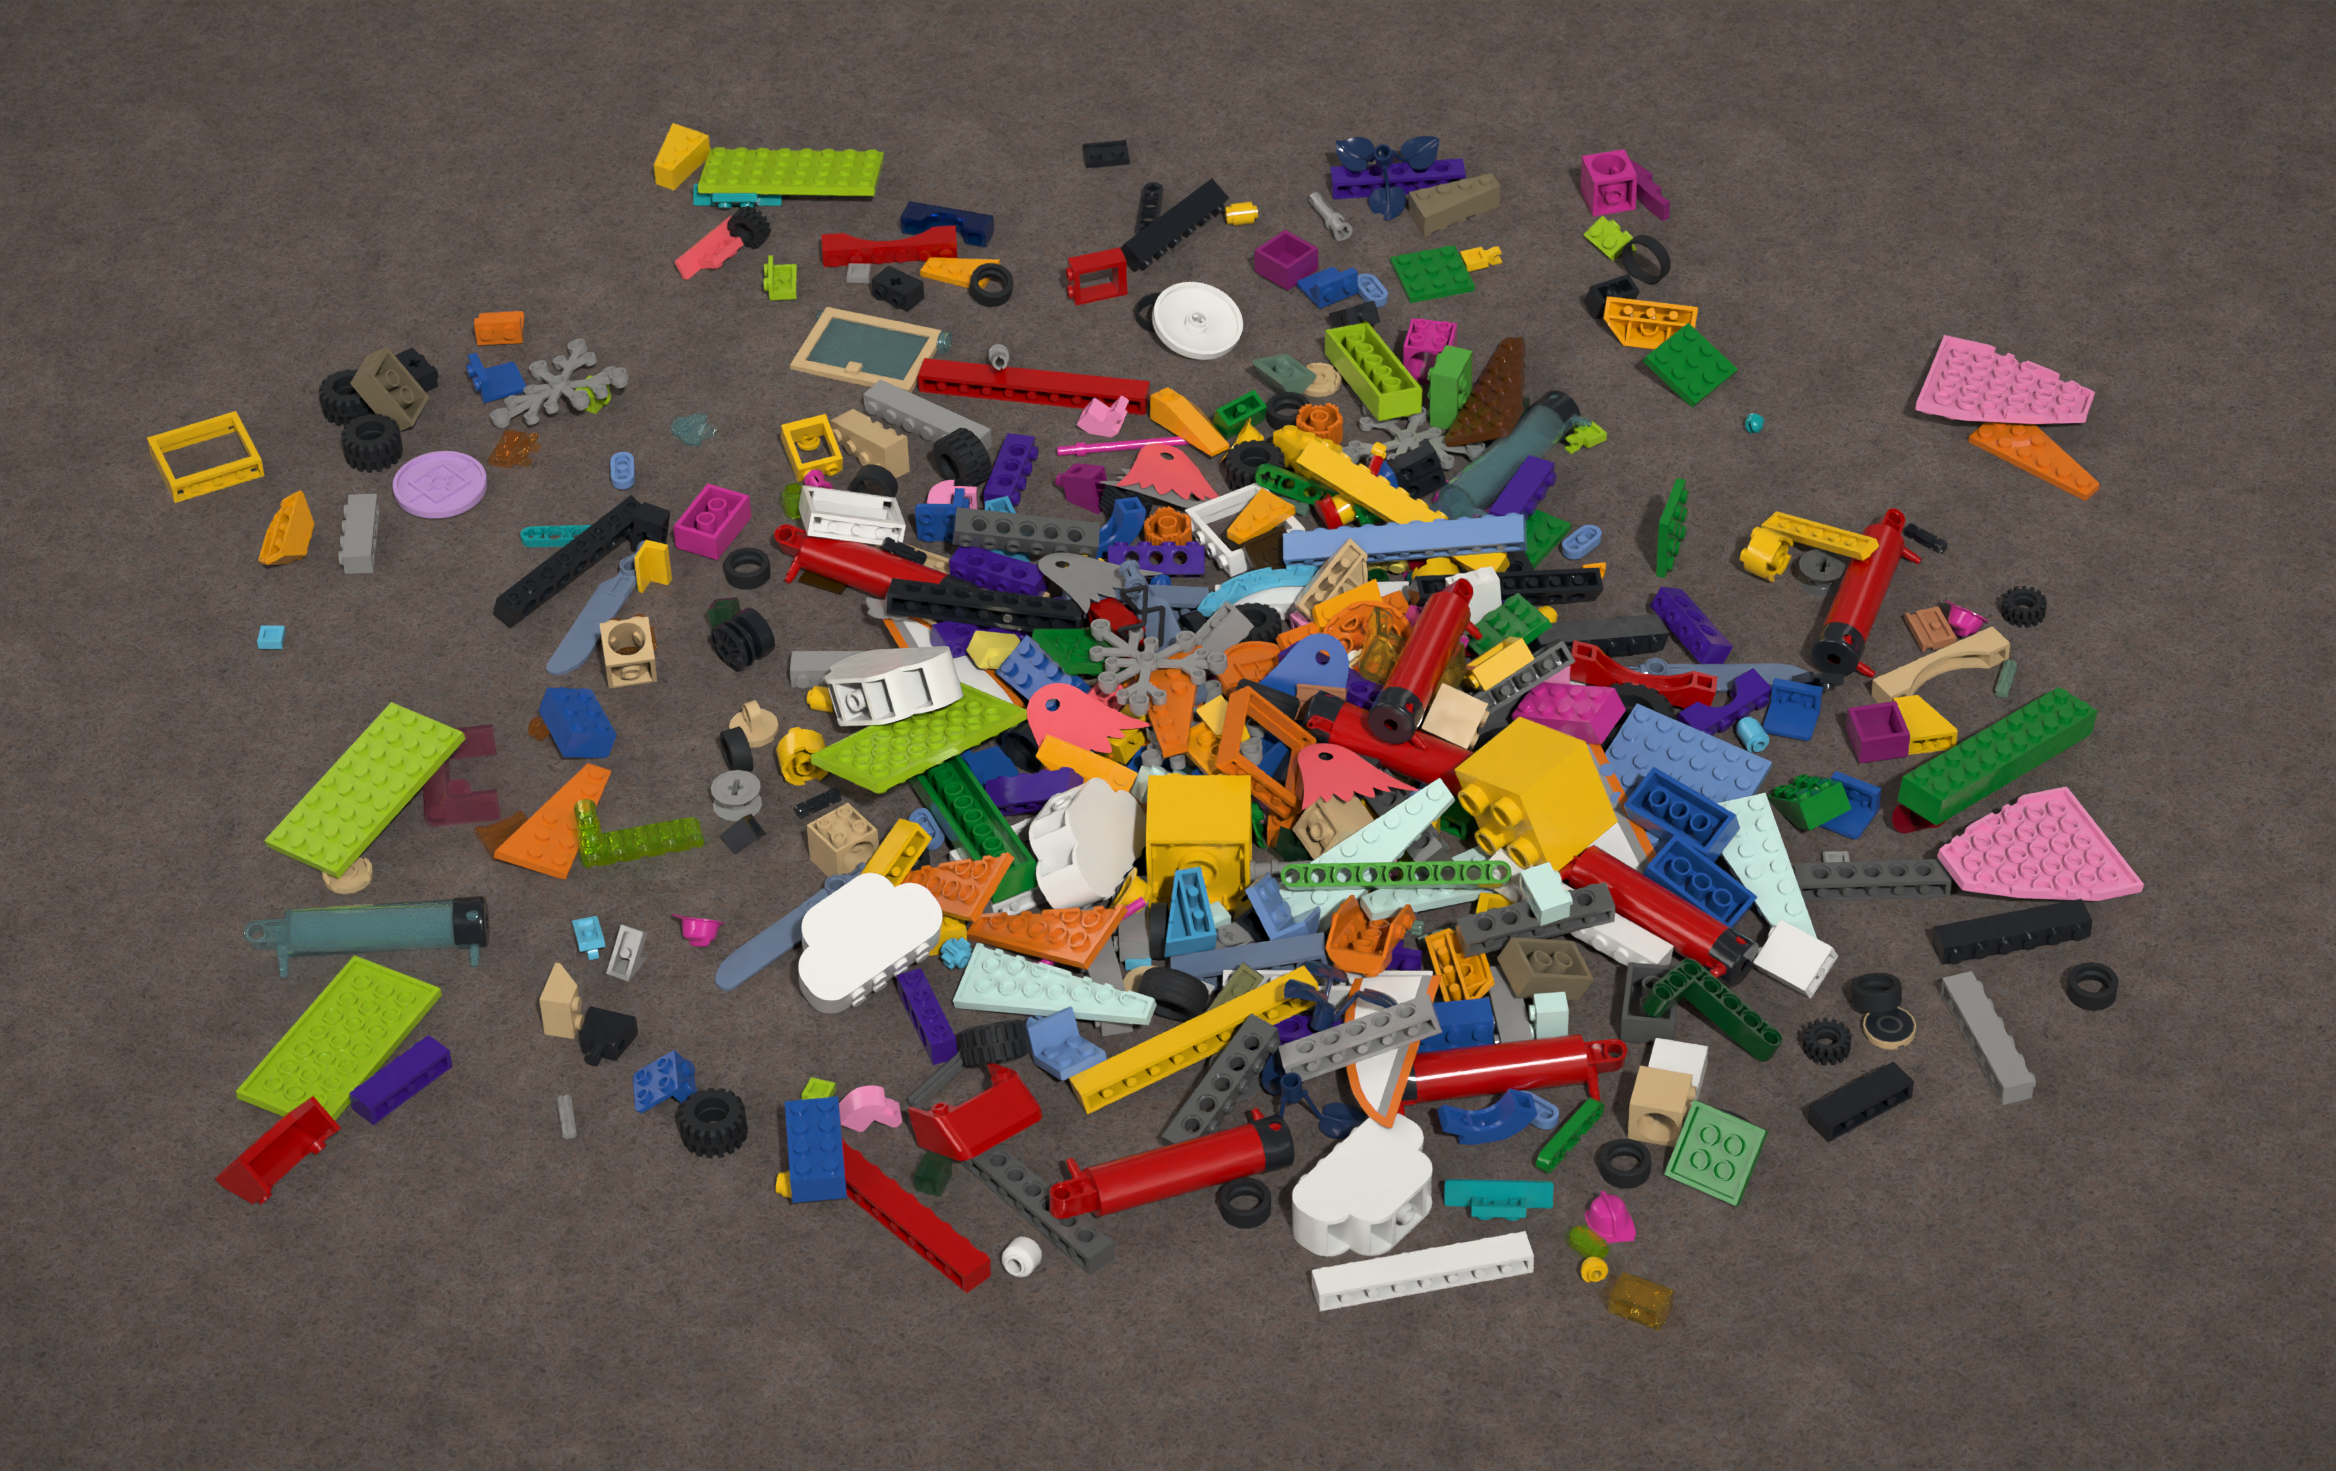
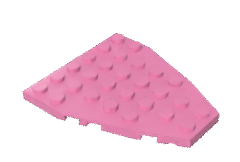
M1944 335L1918 397L1915 409L1928 415H1940L1951 420L2025 424L2085 423L2094 400L2095 392L2080 386L2079 383L2073 380L2065 383L2059 380V373L2027 360L2026 362L2019 363L2015 359V355L2007 353L2006 356L1995 353L1996 347Z
M2068 787L2026 794L2019 797L2016 804L2012 806L2009 804L2004 805L1998 814L1990 813L1966 827L1963 835L1960 837L1956 835L1951 840V843L1945 844L1939 849L1937 858L1964 891L2016 898L2101 901L2140 893L2144 886L2143 882Z

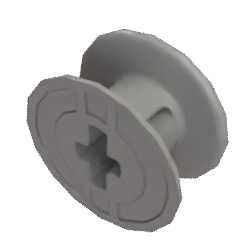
M742 770L728 771L719 775L711 785V793L715 798L713 807L716 814L725 820L738 821L749 814L754 816L758 813L762 806V800L759 796L761 789L759 779L754 774Z

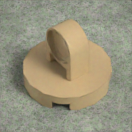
M756 700L744 703L742 705L743 711L737 713L731 719L729 729L740 726L747 737L749 746L752 748L764 746L772 742L774 736L779 731L777 717L770 711L760 709Z

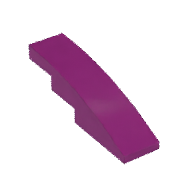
M1629 158L1637 174L1636 199L1660 220H1667L1670 218V201L1661 196V187L1652 182L1653 174Z

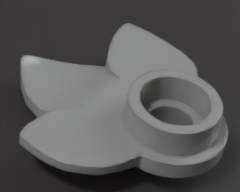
M887 594L885 600L866 598L867 607L870 609L868 614L874 618H891L894 621H902L909 617L886 614Z

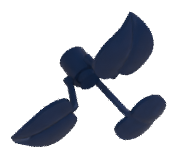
M1433 136L1411 138L1401 146L1402 156H1400L1395 150L1391 151L1388 145L1381 144L1374 148L1373 143L1369 139L1354 137L1346 140H1337L1336 151L1342 165L1350 171H1364L1368 166V162H1374V160L1383 169L1386 189L1377 188L1371 193L1369 207L1373 213L1383 214V220L1389 221L1399 216L1406 205V196L1403 189L1400 187L1390 188L1387 168L1392 165L1393 157L1402 162L1408 161L1409 166L1415 170L1427 169L1436 160L1440 140L1438 137Z
M1306 961L1305 967L1309 972L1327 978L1328 982L1325 993L1317 991L1314 986L1295 979L1288 980L1284 987L1285 999L1301 998L1316 1002L1310 1027L1319 1032L1331 1028L1334 1021L1339 1022L1340 1017L1357 998L1384 1008L1398 1004L1392 996L1386 993L1365 988L1364 991L1358 990L1337 1013L1335 1011L1336 1006L1328 1002L1333 980L1345 983L1348 976L1343 970L1316 961Z
M1276 1051L1268 1059L1262 1073V1085L1271 1094L1277 1095L1282 1093L1279 1116L1282 1118L1284 1117L1287 1102L1296 1104L1304 1098L1316 1117L1322 1119L1319 1123V1129L1329 1138L1344 1139L1350 1135L1355 1127H1359L1366 1121L1365 1116L1352 1106L1338 1102L1327 1104L1323 1109V1114H1321L1310 1099L1308 1091L1303 1089L1304 1081L1302 1082L1300 1075L1297 1073L1286 1074L1280 1053Z

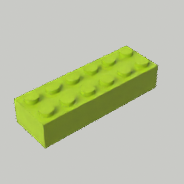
M1368 322L1325 330V355L1378 421H1388L1392 418L1408 417L1412 414L1421 413V386Z

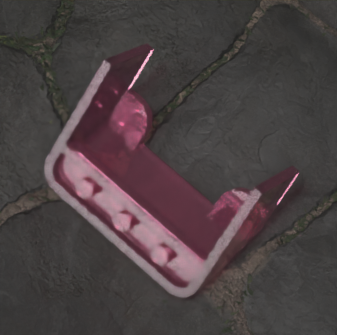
M493 724L454 728L462 731L466 739L423 785L426 823L433 827L501 820L497 789L472 792L471 784L463 779L450 780L449 760L497 755Z

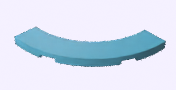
M1286 565V569L1272 570L1271 567L1244 573L1224 582L1217 591H1211L1201 601L1197 610L1203 616L1211 617L1225 601L1233 605L1240 599L1265 589L1282 586H1306L1317 573V566Z

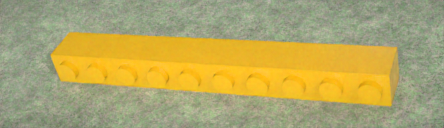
M1312 438L1296 461L1302 471L1388 523L1408 524L1414 520L1433 522V520L1439 518L1449 519L1441 511L1433 512L1428 509L1429 505L1421 499L1415 501L1410 498V494L1403 488L1398 487L1395 489L1390 486L1391 483L1383 476L1379 475L1376 477L1372 475L1371 470L1365 465L1359 464L1357 466L1352 463V459L1345 453L1340 452L1338 454L1332 450L1333 447L1323 440L1319 443ZM1506 552L1445 557L1468 572L1491 566L1495 572H1505L1510 565Z
M1305 966L1299 967L1070 1077L1069 1080L1074 1096L1088 1115L1225 1049L1251 1013L1271 1025H1275L1316 1005L1314 1001L1301 998L1285 999L1284 987L1288 980L1295 979L1308 983L1319 991L1318 983Z

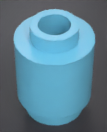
M1745 717L1738 722L1736 727L1737 735L1749 752L1764 750L1769 743V736L1758 720L1752 717Z

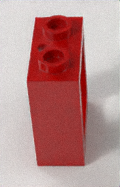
M1120 247L1068 258V268H1065V274L1069 285L1066 286V293L1068 299H1073L1076 306L1128 295L1127 264ZM1112 268V282L1080 289L1081 274Z

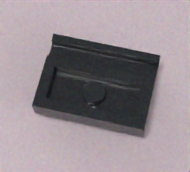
M1126 140L1083 144L1086 168L1130 165Z
M1810 671L1792 676V681L1823 687V693H1825V690L1832 691L1836 686L1843 685L1844 675L1831 673L1814 674V672Z

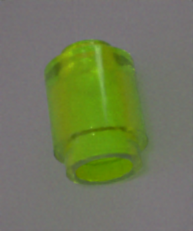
M799 483L786 485L782 493L784 513L790 518L801 517L798 507L802 485Z
M1587 1224L1576 1226L1569 1234V1246L1585 1259L1589 1257L1603 1259L1610 1250L1607 1241Z

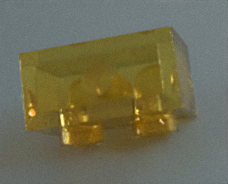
M1622 1272L1610 1293L1609 1313L1660 1331L1673 1309L1674 1290L1639 1276Z

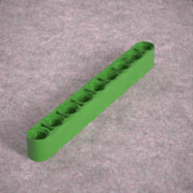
M1501 860L1289 864L1281 871L1283 885L1293 891L1504 887L1509 884L1512 877L1511 867L1508 863ZM1472 868H1477L1482 874L1478 880H1470L1467 877V872ZM1504 868L1508 874L1503 880H1497L1493 876L1494 870ZM1396 869L1404 874L1403 878L1397 882L1389 878L1390 872ZM1419 869H1425L1430 875L1427 880L1419 881L1415 878V873ZM1452 869L1456 875L1454 879L1446 881L1441 877L1442 871ZM1347 870L1352 874L1351 879L1345 883L1337 879L1339 872ZM1367 870H1374L1378 876L1375 881L1367 882L1363 878L1364 873ZM1323 871L1326 874V878L1323 882L1316 883L1311 879L1313 873ZM1289 872H1298L1300 879L1296 883L1287 882L1286 875Z

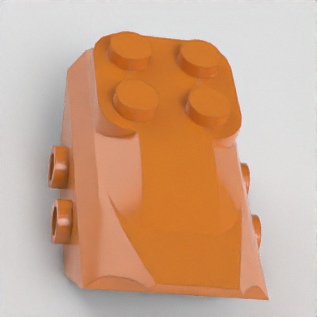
M1350 895L1344 903H1341L1340 908L1336 913H1333L1331 918V929L1326 950L1333 961V966L1343 970L1345 973L1357 972L1363 973L1366 977H1377L1391 963L1392 951L1417 919L1411 905L1406 904L1395 917L1371 921L1364 910L1360 908L1355 895Z

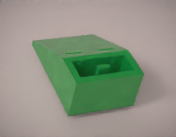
M1807 774L1795 777L1793 779L1794 782L1789 785L1775 787L1772 790L1773 793L1767 795L1768 801L1797 828L1809 831L1852 809L1841 781L1819 778V776H1808Z

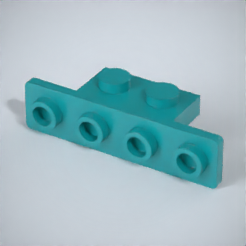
M694 184L693 204L694 206H718L719 209H731L732 206H740V208L750 206V209L754 206H781L782 194L698 193V184Z
M1446 1179L1444 1204L1445 1206L1472 1207L1471 1217H1477L1480 1220L1504 1217L1506 1220L1516 1221L1520 1218H1526V1208H1553L1554 1183L1552 1181Z

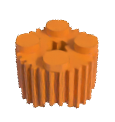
M1325 403L1324 406L1314 405V407H1312V404H1305V406H1301V409H1298L1299 415H1297L1296 427L1299 430L1314 433L1315 436L1322 439L1332 440L1337 445L1341 444L1343 441V417L1339 413V407H1335V404Z
M1165 506L1163 508L1158 507L1156 513H1153V515H1150V518L1144 521V542H1151L1152 546H1161L1162 542H1176V546H1185L1186 542H1192L1190 515L1180 514L1179 511L1175 512L1170 506L1167 508ZM1160 554L1152 555L1157 560L1163 559ZM1178 554V555H1176L1175 557L1178 558V556L1183 557V556H1185V555H1184V554Z

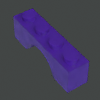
M1752 668L1735 678L1730 691L1732 697L1730 704L1723 707H1710L1696 702L1681 711L1677 721L1714 736L1719 731L1725 732L1737 720L1748 717L1755 709L1758 708L1760 710L1764 708L1770 701L1769 696L1772 687Z

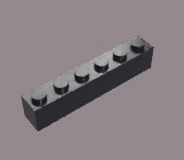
M1211 178L1124 243L1120 249L1126 259L1127 266L1133 272L1140 268L1146 270L1154 262L1153 258L1156 257L1159 260L1168 252L1167 248L1169 246L1175 248L1183 241L1181 237L1185 235L1188 238L1197 230V225L1203 227L1212 219L1210 217L1212 214L1215 216L1219 215L1225 209L1224 204L1229 199L1227 194Z
M1657 614L1551 623L1552 627L1530 642L1527 647L1531 654L1558 638L1564 641L1569 651L1573 641L1576 640L1598 646L1607 656L1653 653L1664 649L1669 632Z
M2077 899L1934 926L1932 944L1942 965L1958 964L1962 961L1984 959L1987 956L1997 954L2006 955L2018 950H2032L2039 946L2058 945L2061 942L2071 940H2083L2091 935L2092 918L2083 900Z

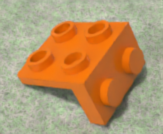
M524 312L479 314V318L474 319L477 345L523 343Z

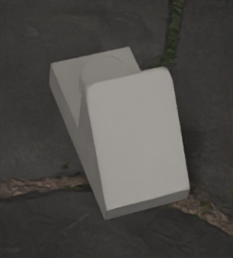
M621 924L606 974L629 982L648 958L641 955L648 932Z

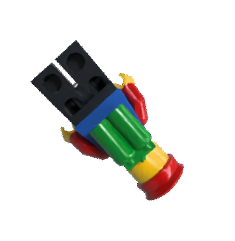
M1427 438L1418 442L1419 447L1412 451L1399 454L1394 459L1390 458L1386 461L1384 459L1386 458L1385 451L1387 446L1380 442H1376L1371 449L1373 457L1367 467L1371 470V474L1376 477L1379 475L1383 476L1391 483L1390 486L1395 489L1398 487L1403 488L1410 494V498L1421 497L1447 485L1437 452ZM1340 493L1333 497L1327 494L1324 499L1315 500L1314 502L1315 510L1328 530L1337 529L1356 519H1359L1361 526L1365 524L1374 525L1383 520Z

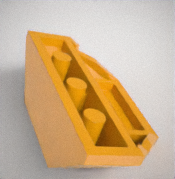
M1607 297L1604 321L1623 346L1654 350L1687 323L1695 328L1698 307Z
M301 490L282 500L281 508L274 515L264 538L258 562L261 565H284L295 560H301L306 556L315 523L304 493Z
M1448 928L1425 937L1436 975H1442L1439 985L1445 1002L1480 999L1495 985L1486 954L1465 958L1456 931Z

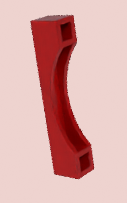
M956 226L932 227L916 236L893 241L864 240L845 233L821 234L823 267L849 266L850 263L882 264L927 261L929 257L958 258Z
M1576 640L1573 641L1570 650L1571 655L1576 661L1569 665L1571 666L1570 679L1598 687H1610L1614 683L1624 685L1625 682H1632V685L1643 684L1648 689H1656L1659 695L1663 694L1672 706L1688 708L1696 702L1711 707L1716 693L1717 676L1697 671L1669 676L1640 673L1618 664L1598 646Z

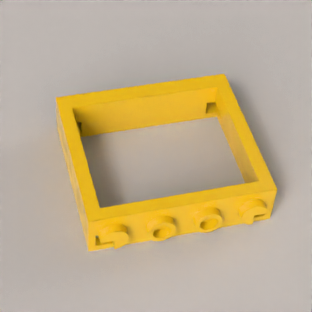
M236 411L147 438L150 455L175 503L265 476L262 459ZM235 431L237 432L249 457L175 479L163 453ZM256 468L257 471L251 472V469ZM183 490V493H177V491Z

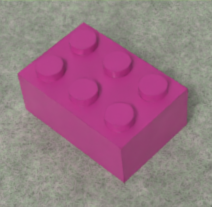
M707 484L673 526L676 548L718 560L752 517L749 495Z

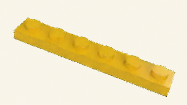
M1777 511L1761 525L1762 528L1766 527L1791 538L1795 542L1862 561L1879 547L1876 538Z

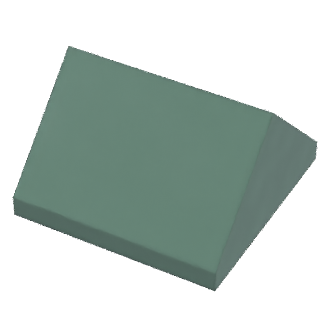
M1288 354L1254 359L1252 363L1262 379L1280 393L1295 392L1302 394L1317 377L1315 373Z

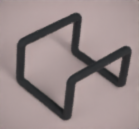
M1146 585L1122 589L1120 595L1136 614H1142V623L1119 627L1118 633L1128 643L1129 637L1124 631L1144 627L1147 623V613L1160 610L1159 648L1162 647L1164 643L1165 607L1160 605L1147 608L1148 587ZM1143 590L1142 609L1139 610L1126 593ZM1144 646L1138 647L1139 652L1145 650Z

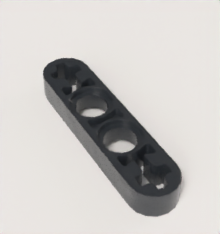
M1157 182L1147 183L1143 187L1136 234L1160 217L1163 186ZM1150 218V219H1153V220H1151V221H1145L1144 219Z

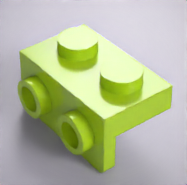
M1603 216L1583 234L1586 239L1612 261L1622 254L1623 247L1633 239L1626 230L1622 233L1620 231L1621 227L1613 219L1608 221ZM1632 244V251L1634 252L1637 248Z
M769 255L768 264H764L765 277H768L764 278V291H769V300L797 299V264L774 265L773 255Z

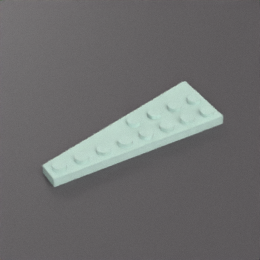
M1439 778L1310 863L1394 862L1397 858L1400 859L1404 855V851L1414 840L1417 841L1422 836L1421 833L1433 821L1435 822L1452 805L1455 799ZM1347 870L1339 872L1337 879L1345 883L1351 879L1352 874ZM1367 870L1363 878L1367 882H1373L1377 879L1378 874L1374 870ZM1316 871L1311 879L1316 883H1321L1325 880L1326 874L1323 871ZM1295 872L1287 877L1286 881L1296 883L1300 879V874ZM1282 881L1278 883L1279 892L1283 900L1289 904L1292 917L1319 906L1321 913L1316 933L1324 932V935L1330 932L1332 915L1334 912H1337L1341 903H1344L1350 895H1355L1358 900L1370 890L1293 891L1287 889Z
M1766 793L1717 803L1736 814L1740 830L1720 856L1724 858L1730 867V872L1735 879L1758 896L1754 903L1759 914L1763 915L1770 925V930L1773 926H1777L1780 920H1783L1817 939Z
M1477 846L1452 857L1454 861H1488L1492 856L1485 853L1480 846ZM1472 868L1467 872V877L1470 880H1478L1482 873L1479 869ZM1445 869L1441 873L1442 879L1446 881L1454 879L1456 875L1452 869ZM1423 871L1415 873V878L1419 881L1428 879ZM1488 887L1378 889L1362 896L1360 906L1368 918L1374 921L1397 916L1406 904H1410L1414 912L1479 900L1480 892L1500 893Z
M982 943L976 944L953 999L955 1008L1049 1016L1071 1006L1075 1019L1140 1025L1150 1024L1156 1008L1155 999L1130 990L1128 992L1114 989L1113 985L1108 983L1101 985L1092 982V979L1086 976L1079 978L1064 969L1042 962L1039 964L1026 961L1020 955L1013 957L1004 954V951L998 948L996 950L985 948Z

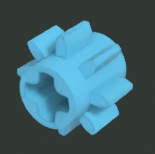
M963 937L959 940L956 938L948 939L941 948L943 963L951 970L955 966L960 969L966 967L972 956L971 951L973 949L970 948L971 944Z

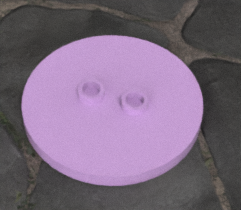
M436 451L415 457L398 470L393 480V493L397 504L406 512L423 518H447L466 512L480 502L487 490V476L481 463L469 455L454 451Z

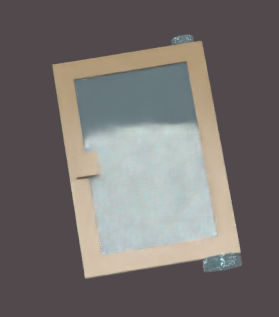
M826 307L824 311L818 310L816 324L791 362L790 369L872 387L881 379L912 393L918 383V374L923 359H932L936 351L946 354L951 347L952 334L948 331Z

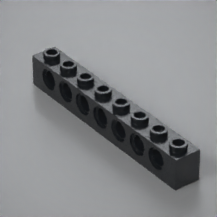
M630 495L497 597L493 615L507 627L512 628L626 541L634 526V523L631 522L632 515L636 509H640L642 504Z
M1599 567L1496 572L1500 579L1501 600H1506L1518 593L1531 605L1596 601L1604 590ZM1456 574L1416 576L1408 587L1411 605L1424 608L1432 594L1441 592L1446 588L1445 578Z
M892 578L887 592L886 614L1033 632L1034 629H1082L1084 624L1085 612L1073 600Z

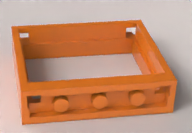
M1246 686L1231 693L1229 696L1216 767L1226 775H1251V794L1282 818L1286 819L1303 811L1304 785L1298 763V754L1303 748L1316 744L1317 739L1250 686ZM1246 714L1292 749L1285 788L1239 753Z

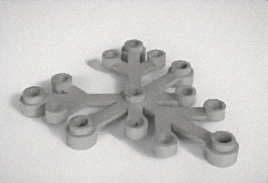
M575 339L568 344L571 354L568 361L563 355L557 356L552 360L556 370L563 369L561 375H552L544 360L532 363L529 366L532 377L538 381L544 380L548 384L528 385L523 390L525 395L507 397L504 400L506 408L494 410L490 417L497 428H505L510 424L512 417L530 408L525 413L524 418L528 425H533L540 420L538 411L544 400L549 397L548 401L544 403L546 413L552 414L559 410L557 402L561 395L569 398L572 406L577 410H584L589 406L590 402L586 390L574 391V388L588 387L594 392L596 399H603L609 394L606 387L607 384H612L616 388H622L628 384L629 376L625 368L615 369L614 366H610L589 379L570 381L569 378L574 369L583 364L585 366H592L597 362L594 352L587 353L588 347L585 340Z
M1363 403L1362 412L1365 417L1360 418L1359 428L1363 431H1370L1373 427L1383 428L1395 436V440L1383 443V445L1387 446L1386 451L1398 448L1396 453L1387 456V460L1390 458L1394 459L1399 454L1407 453L1408 450L1412 451L1419 447L1418 442L1426 438L1436 450L1441 468L1444 469L1454 467V457L1448 455L1445 451L1467 454L1468 458L1474 461L1482 459V456L1485 454V444L1482 441L1469 443L1466 446L1447 447L1444 441L1446 435L1441 436L1442 430L1437 427L1416 433L1418 426L1423 425L1426 421L1427 410L1424 407H1421V413L1408 416L1410 422L1407 429L1401 430L1395 425V423L1401 420V417L1392 418L1388 421H1378ZM1354 440L1350 441L1348 446L1343 447L1342 452L1348 455L1354 464H1357L1359 459L1367 457L1366 467H1368L1373 457L1371 449L1374 444Z
M1096 619L1091 623V634L1096 640H1106L1116 647L1094 646L1089 650L1090 659L1095 662L1104 660L1105 656H1112L1105 660L1106 672H1102L1098 676V686L1101 691L1111 694L1116 691L1119 683L1140 673L1139 682L1116 692L1117 702L1121 705L1129 704L1130 710L1136 716L1145 715L1150 708L1147 693L1152 696V703L1154 705H1163L1167 702L1166 691L1158 689L1149 682L1151 672L1156 669L1180 668L1191 676L1193 684L1201 685L1206 682V673L1202 669H1209L1212 674L1219 675L1224 673L1228 666L1227 656L1224 653L1215 652L1209 655V650L1206 648H1198L1194 653L1183 659H1167L1180 651L1189 653L1194 650L1196 635L1191 631L1179 632L1176 635V643L1158 653H1155L1159 649L1158 638L1153 636L1144 639L1145 650L1139 652V641L1144 637L1143 628L1128 630L1129 642L1126 643L1111 632V624L1108 620ZM1120 667H1129L1118 674L1115 673L1120 670Z
M1209 680L1204 683L1208 694L1205 704L1222 695L1221 682ZM1196 706L1193 708V715L1201 721L1197 722L1193 719L1191 727L1203 722L1196 712L1198 709ZM1250 718L1246 721V728L1251 738L1243 743L1241 742L1239 753L1257 766L1263 759L1261 738L1264 737V733L1267 730L1253 718ZM1151 725L1146 727L1147 738L1151 743L1147 745V750L1142 753V763L1146 767H1151L1152 765L1161 767L1163 760L1169 757L1163 758ZM1184 753L1170 756L1172 769L1181 770L1185 768Z

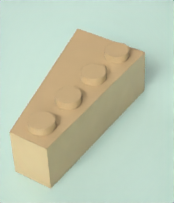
M854 409L830 420L836 442L845 447L848 454H853L857 457L863 466L868 464L879 465L890 471L895 478L910 471L907 436L903 434L897 436L895 430L891 428L884 429L882 423L878 421L872 423L870 417Z

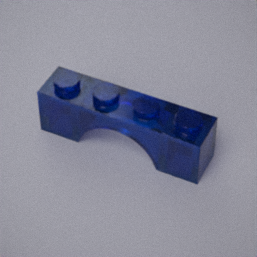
M909 201L900 217L901 232L903 234L916 236L932 227L956 226V232L962 235L965 244L985 248L994 234V216Z

